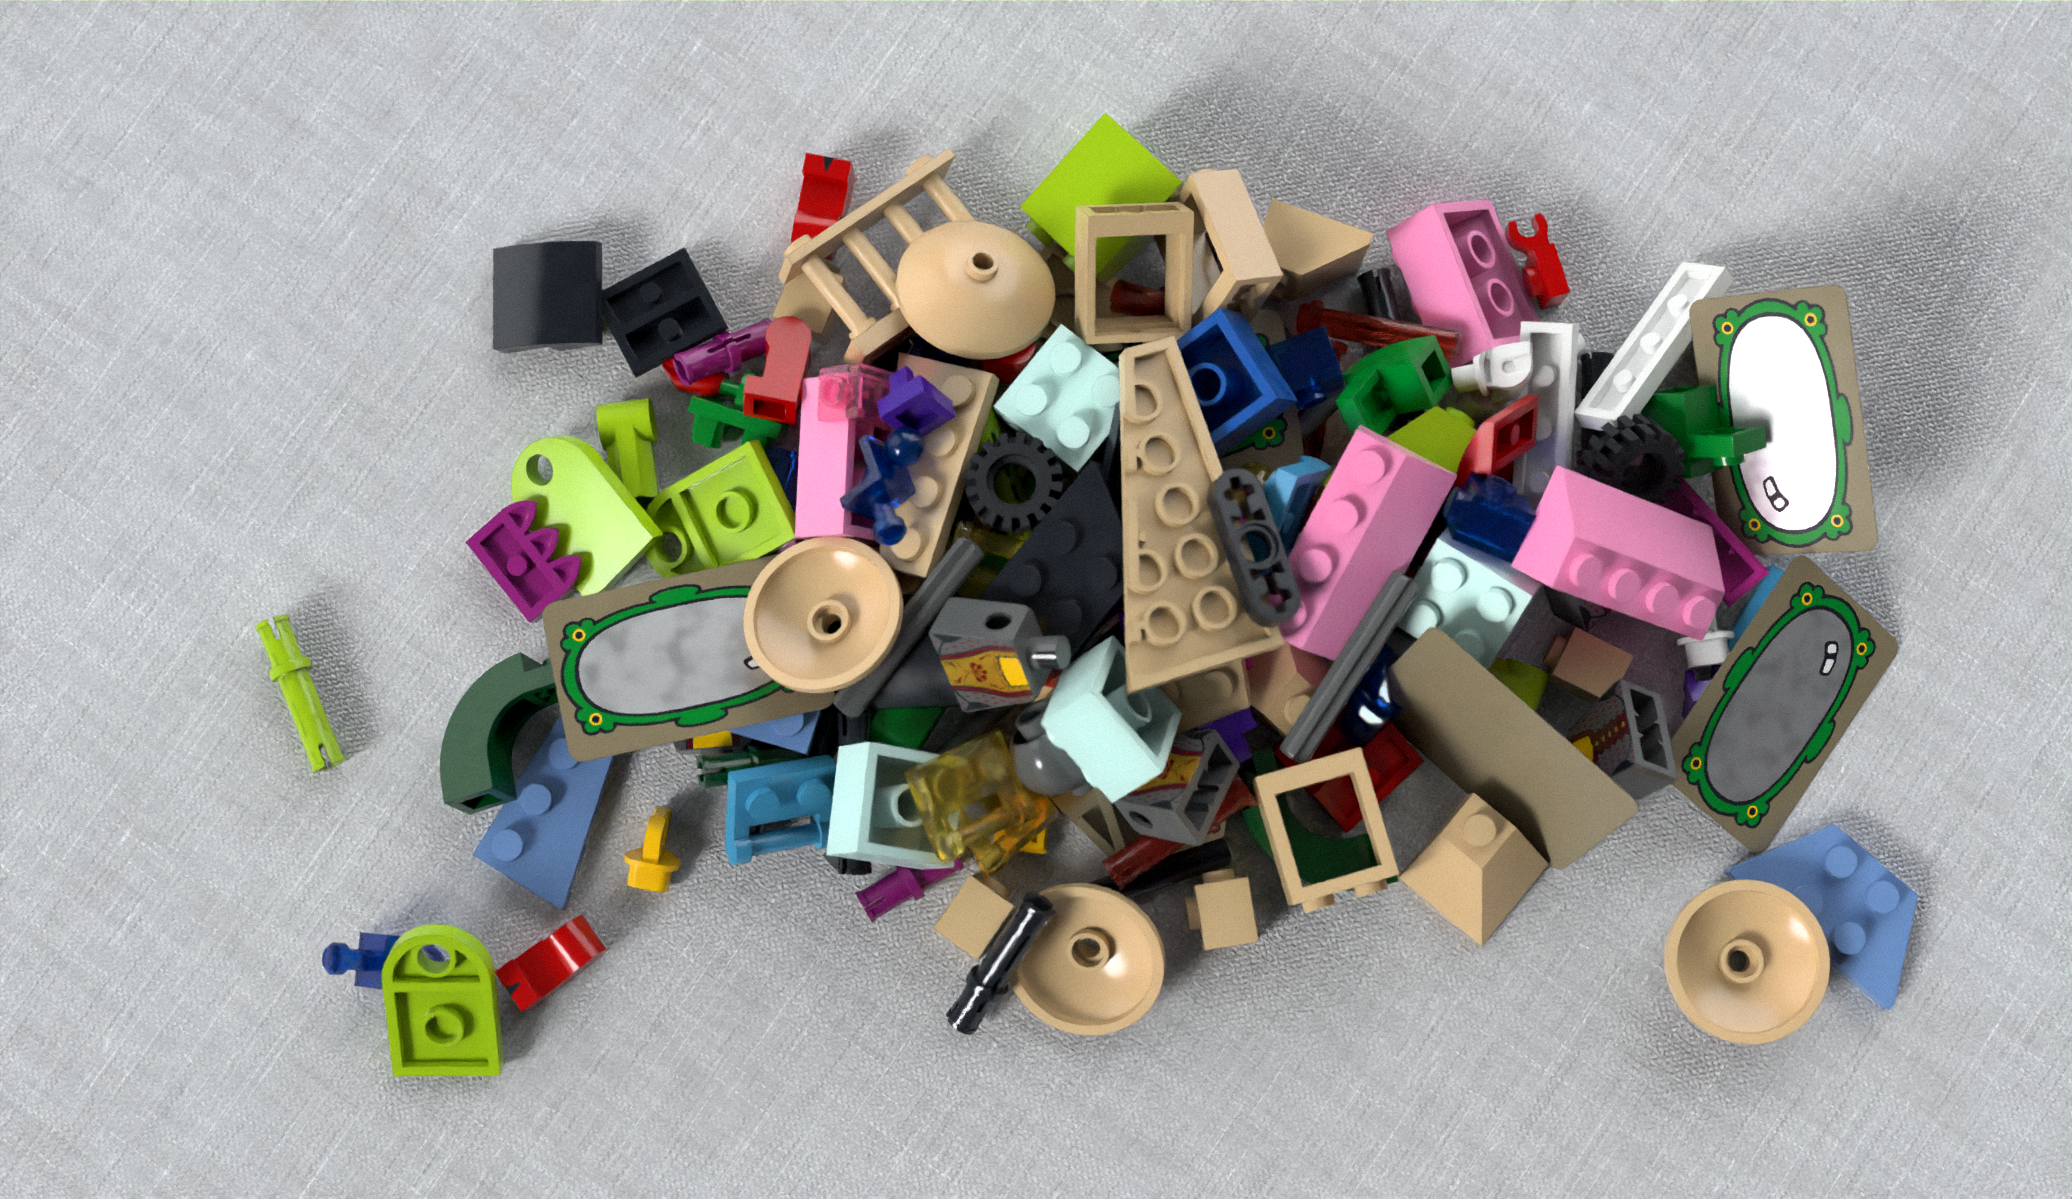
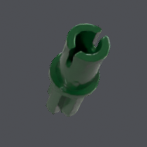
M746 745L744 750L739 752L712 755L700 754L697 758V769L719 768L720 770L714 773L697 774L698 781L703 790L710 787L728 785V772L799 760L806 758V756L781 747L755 750L753 745Z

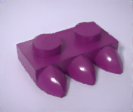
M525 500L512 503L503 508L470 537L466 544L529 623H537L542 619V613L547 605L564 600L575 590L573 584L579 575L582 558L580 556H564L555 560L550 558L557 547L559 530L544 528L530 533L529 528L535 519L537 502Z

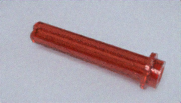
M1313 300L1310 304L1303 303L1298 311L1296 320L1297 332L1303 334L1307 341L1312 342L1316 341L1319 336L1386 347L1405 340L1435 335L1445 358L1448 359L1458 358L1462 346V333L1459 331L1324 308L1321 300Z

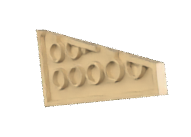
M1175 336L1124 349L1119 355L1126 696L1275 650L1284 645L1278 626L1273 628L1262 627L1255 624L1248 617L1208 507V489L1223 474V470ZM1227 490L1224 493L1226 501H1233L1230 490ZM1240 518L1233 523L1235 529L1242 525ZM1243 535L1240 541L1241 552L1248 560L1255 562L1246 535ZM1260 574L1251 576L1252 580H1258ZM1267 594L1261 597L1264 607L1270 605Z

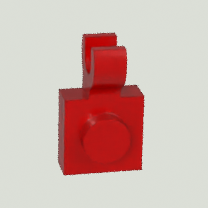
M1538 213L1531 219L1535 232L1534 236H1522L1514 220L1507 224L1505 238L1510 247L1527 256L1525 261L1526 267L1522 268L1523 283L1529 297H1536L1540 310L1560 305L1570 293V289L1555 244H1550L1547 221L1541 213Z

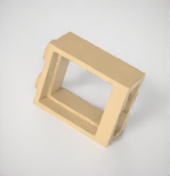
M1213 169L1199 170L1191 173L1174 201L1181 202L1194 211L1191 329L1219 308L1242 313L1249 324L1278 284L1283 273L1238 169L1220 171ZM1206 229L1223 267L1222 273H1220L1204 232ZM1166 234L1153 235L1165 263Z
M1181 202L1076 206L1075 333L1087 345L1091 344V347L1097 351H1117L1123 348V343L1142 342V344L1171 336H1175V339L1178 340L1191 330L1194 211ZM1166 234L1164 315L1095 318L1096 237Z
M1361 747L1261 775L1251 780L1288 906L1302 903L1304 913L1336 904L1333 893L1354 888L1357 898L1389 889L1386 878L1399 875ZM1351 775L1378 866L1302 887L1275 796Z

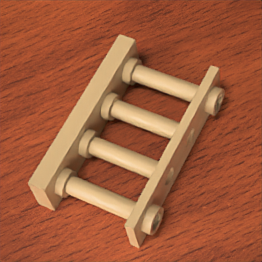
M949 148L934 158L930 154L923 155L908 167L905 172L906 177L811 239L808 234L801 236L791 243L783 253L785 259L778 275L782 283L785 285L804 272L851 330L849 334L851 342L843 359L855 374H858L917 333L907 322L899 307L896 297L897 275L862 232L886 217L909 246L924 231L903 205L924 191L928 193L950 222L976 221L943 180L955 157ZM1014 229L1011 230V232L1018 235ZM843 245L847 246L892 303L889 308L892 312L878 322L874 317L867 318L822 261V259Z

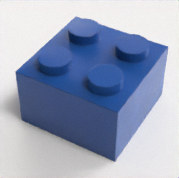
M1219 308L1176 340L1218 459L1298 402L1242 313Z

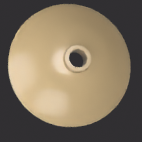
M958 221L934 227L921 234L909 245L899 263L896 276V297L907 322L930 344L960 357L995 359L1015 354L1027 348L1040 337L1046 329L1054 309L1055 286L1052 274L1043 257L1023 238L993 224L976 221Z
M817 537L805 540L777 555L765 566L753 583L744 609L743 628L745 641L749 652L758 666L771 679L782 686L804 693L837 691L853 685L869 675L881 664L892 649L898 637L903 617L902 593L898 580L890 566L869 546L845 537ZM841 621V627L833 634H827L828 628L832 623Z
M1732 880L1718 883L1699 892L1679 911L1672 922L1665 942L1664 968L1667 983L1674 1000L1682 1012L1696 1026L1708 1034L1728 1042L1763 1044L1776 1041L1795 1032L1815 1013L1827 989L1830 974V956L1826 937L1819 922L1810 909L1796 896L1783 888L1767 882ZM1735 951H1739L1745 959L1743 968L1737 972L1729 965V957Z
M1067 883L1038 893L1053 904V910H1056V913L1041 931L1035 943L1009 979L1020 1001L1045 1023L1062 1031L1079 1035L1110 1034L1123 1030L1140 1020L1153 1006L1158 997L1166 967L1161 937L1147 914L1126 896L1107 887L1095 884ZM1091 938L1097 941L1100 947L1090 948L1083 939Z

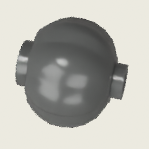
M1040 699L1024 709L1015 720L1014 724L1017 729L1011 735L1010 756L1013 771L1022 784L1037 794L1053 796L1072 792L1074 796H1081L1094 787L1086 780L1081 768L1064 749L1055 746L1049 739L1045 728L1041 725V721L1050 699Z

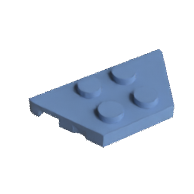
M1835 824L1827 825L1806 834L1804 837L1767 850L1763 854L1727 867L1723 873L1731 880L1767 882L1785 889L1801 900L1816 917L1824 932L1829 948L1830 964L1882 1009L1890 1010L1896 1001L1918 894Z

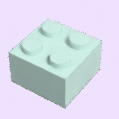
M1060 324L994 405L997 420L1015 435L1016 432L1026 433L1028 439L1033 440L1034 437L1042 440L1044 446L1047 449L1051 448L1056 454L1062 471L1075 481L1090 461L1099 462L1105 454L1116 402L1120 403L1119 368L1090 345H1087L1064 325Z
M1453 520L1437 539L1416 575L1414 581L1419 584L1420 591L1397 626L1417 639L1428 628H1438L1444 631L1488 670L1502 651L1543 583L1511 566L1517 554L1515 550L1469 522Z
M1112 635L1069 663L1067 668L1063 669L1041 725L1045 728L1052 743L1058 748L1064 749L1078 764L1086 780L1093 787L1099 788L1113 803L1164 771L1182 713L1158 686L1126 696L1125 648Z
M873 742L840 746L838 748L826 855L920 870L953 868L965 759Z

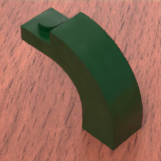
M520 652L504 659L487 670L465 692L450 717L442 741L440 779L444 804L471 815L517 800L512 771V751L515 740L524 724L534 714L545 707L559 703L550 658H547L540 664Z
M1272 747L1251 752L1252 757L1248 759L1250 765L1242 767L1243 779L1250 798L1256 796L1251 782L1252 779L1278 771ZM1285 793L1275 796L1302 883L1313 885L1378 866L1368 833L1346 839H1332L1320 836L1304 827L1297 820L1288 805ZM1259 806L1243 810L1241 814L1251 838L1266 858L1276 866ZM1397 875L1386 878L1387 884L1399 882ZM1350 888V889H1347V890H1344V891H1355V890H1354V888Z

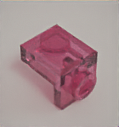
M862 363L822 368L819 372L818 420L825 423L852 421L883 430L894 429L880 418L877 406L878 400L890 394L889 376L893 372Z

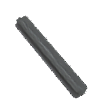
M960 537L956 540L903 608V617L898 637L885 659L865 678L853 685L840 689L834 696L833 703L842 713L851 718L860 716L939 615L947 599L952 598L984 557L983 550L975 542L966 537Z
M1394 571L1390 575L1282 742L1280 749L1287 757L1300 764L1309 762L1420 591V586L1416 581L1398 571Z

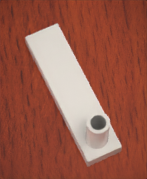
M1688 262L1680 264L1575 410L1574 414L1581 427L1603 431L1601 427L1608 422L1615 428L1618 427L1617 417L1626 415L1632 420L1633 414H1640L1692 340L1689 309L1692 303L1699 299L1722 297L1733 281L1726 267ZM1644 454L1636 457L1629 465H1640Z
M1521 322L1520 342L1530 341L1532 344L1533 371L1530 380L1524 385L1517 401L1528 394L1539 395L1535 447L1515 459L1513 464L1510 533L1526 534L1556 465L1571 471L1577 361L1586 351V342L1582 335L1579 334V323Z

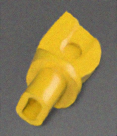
M657 805L654 815L650 817L647 825L644 847L628 851L624 854V861L630 864L628 886L664 893L669 891L672 872L679 870L681 866V861L677 856L666 850L673 808Z

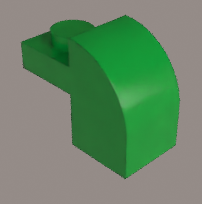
M1435 335L1397 342L1365 356L1348 368L1341 375L1347 387L1335 401L1340 409L1341 418L1348 426L1352 436L1359 425L1381 435L1397 414L1435 407L1453 384L1452 371Z
M1715 385L1671 386L1657 390L1641 411V414L1646 419L1650 417L1680 442V448L1686 454V459L1681 461L1686 466L1685 475H1677L1679 477L1692 479L1724 469V466L1741 464L1746 462L1745 454L1767 448L1765 426L1720 427Z

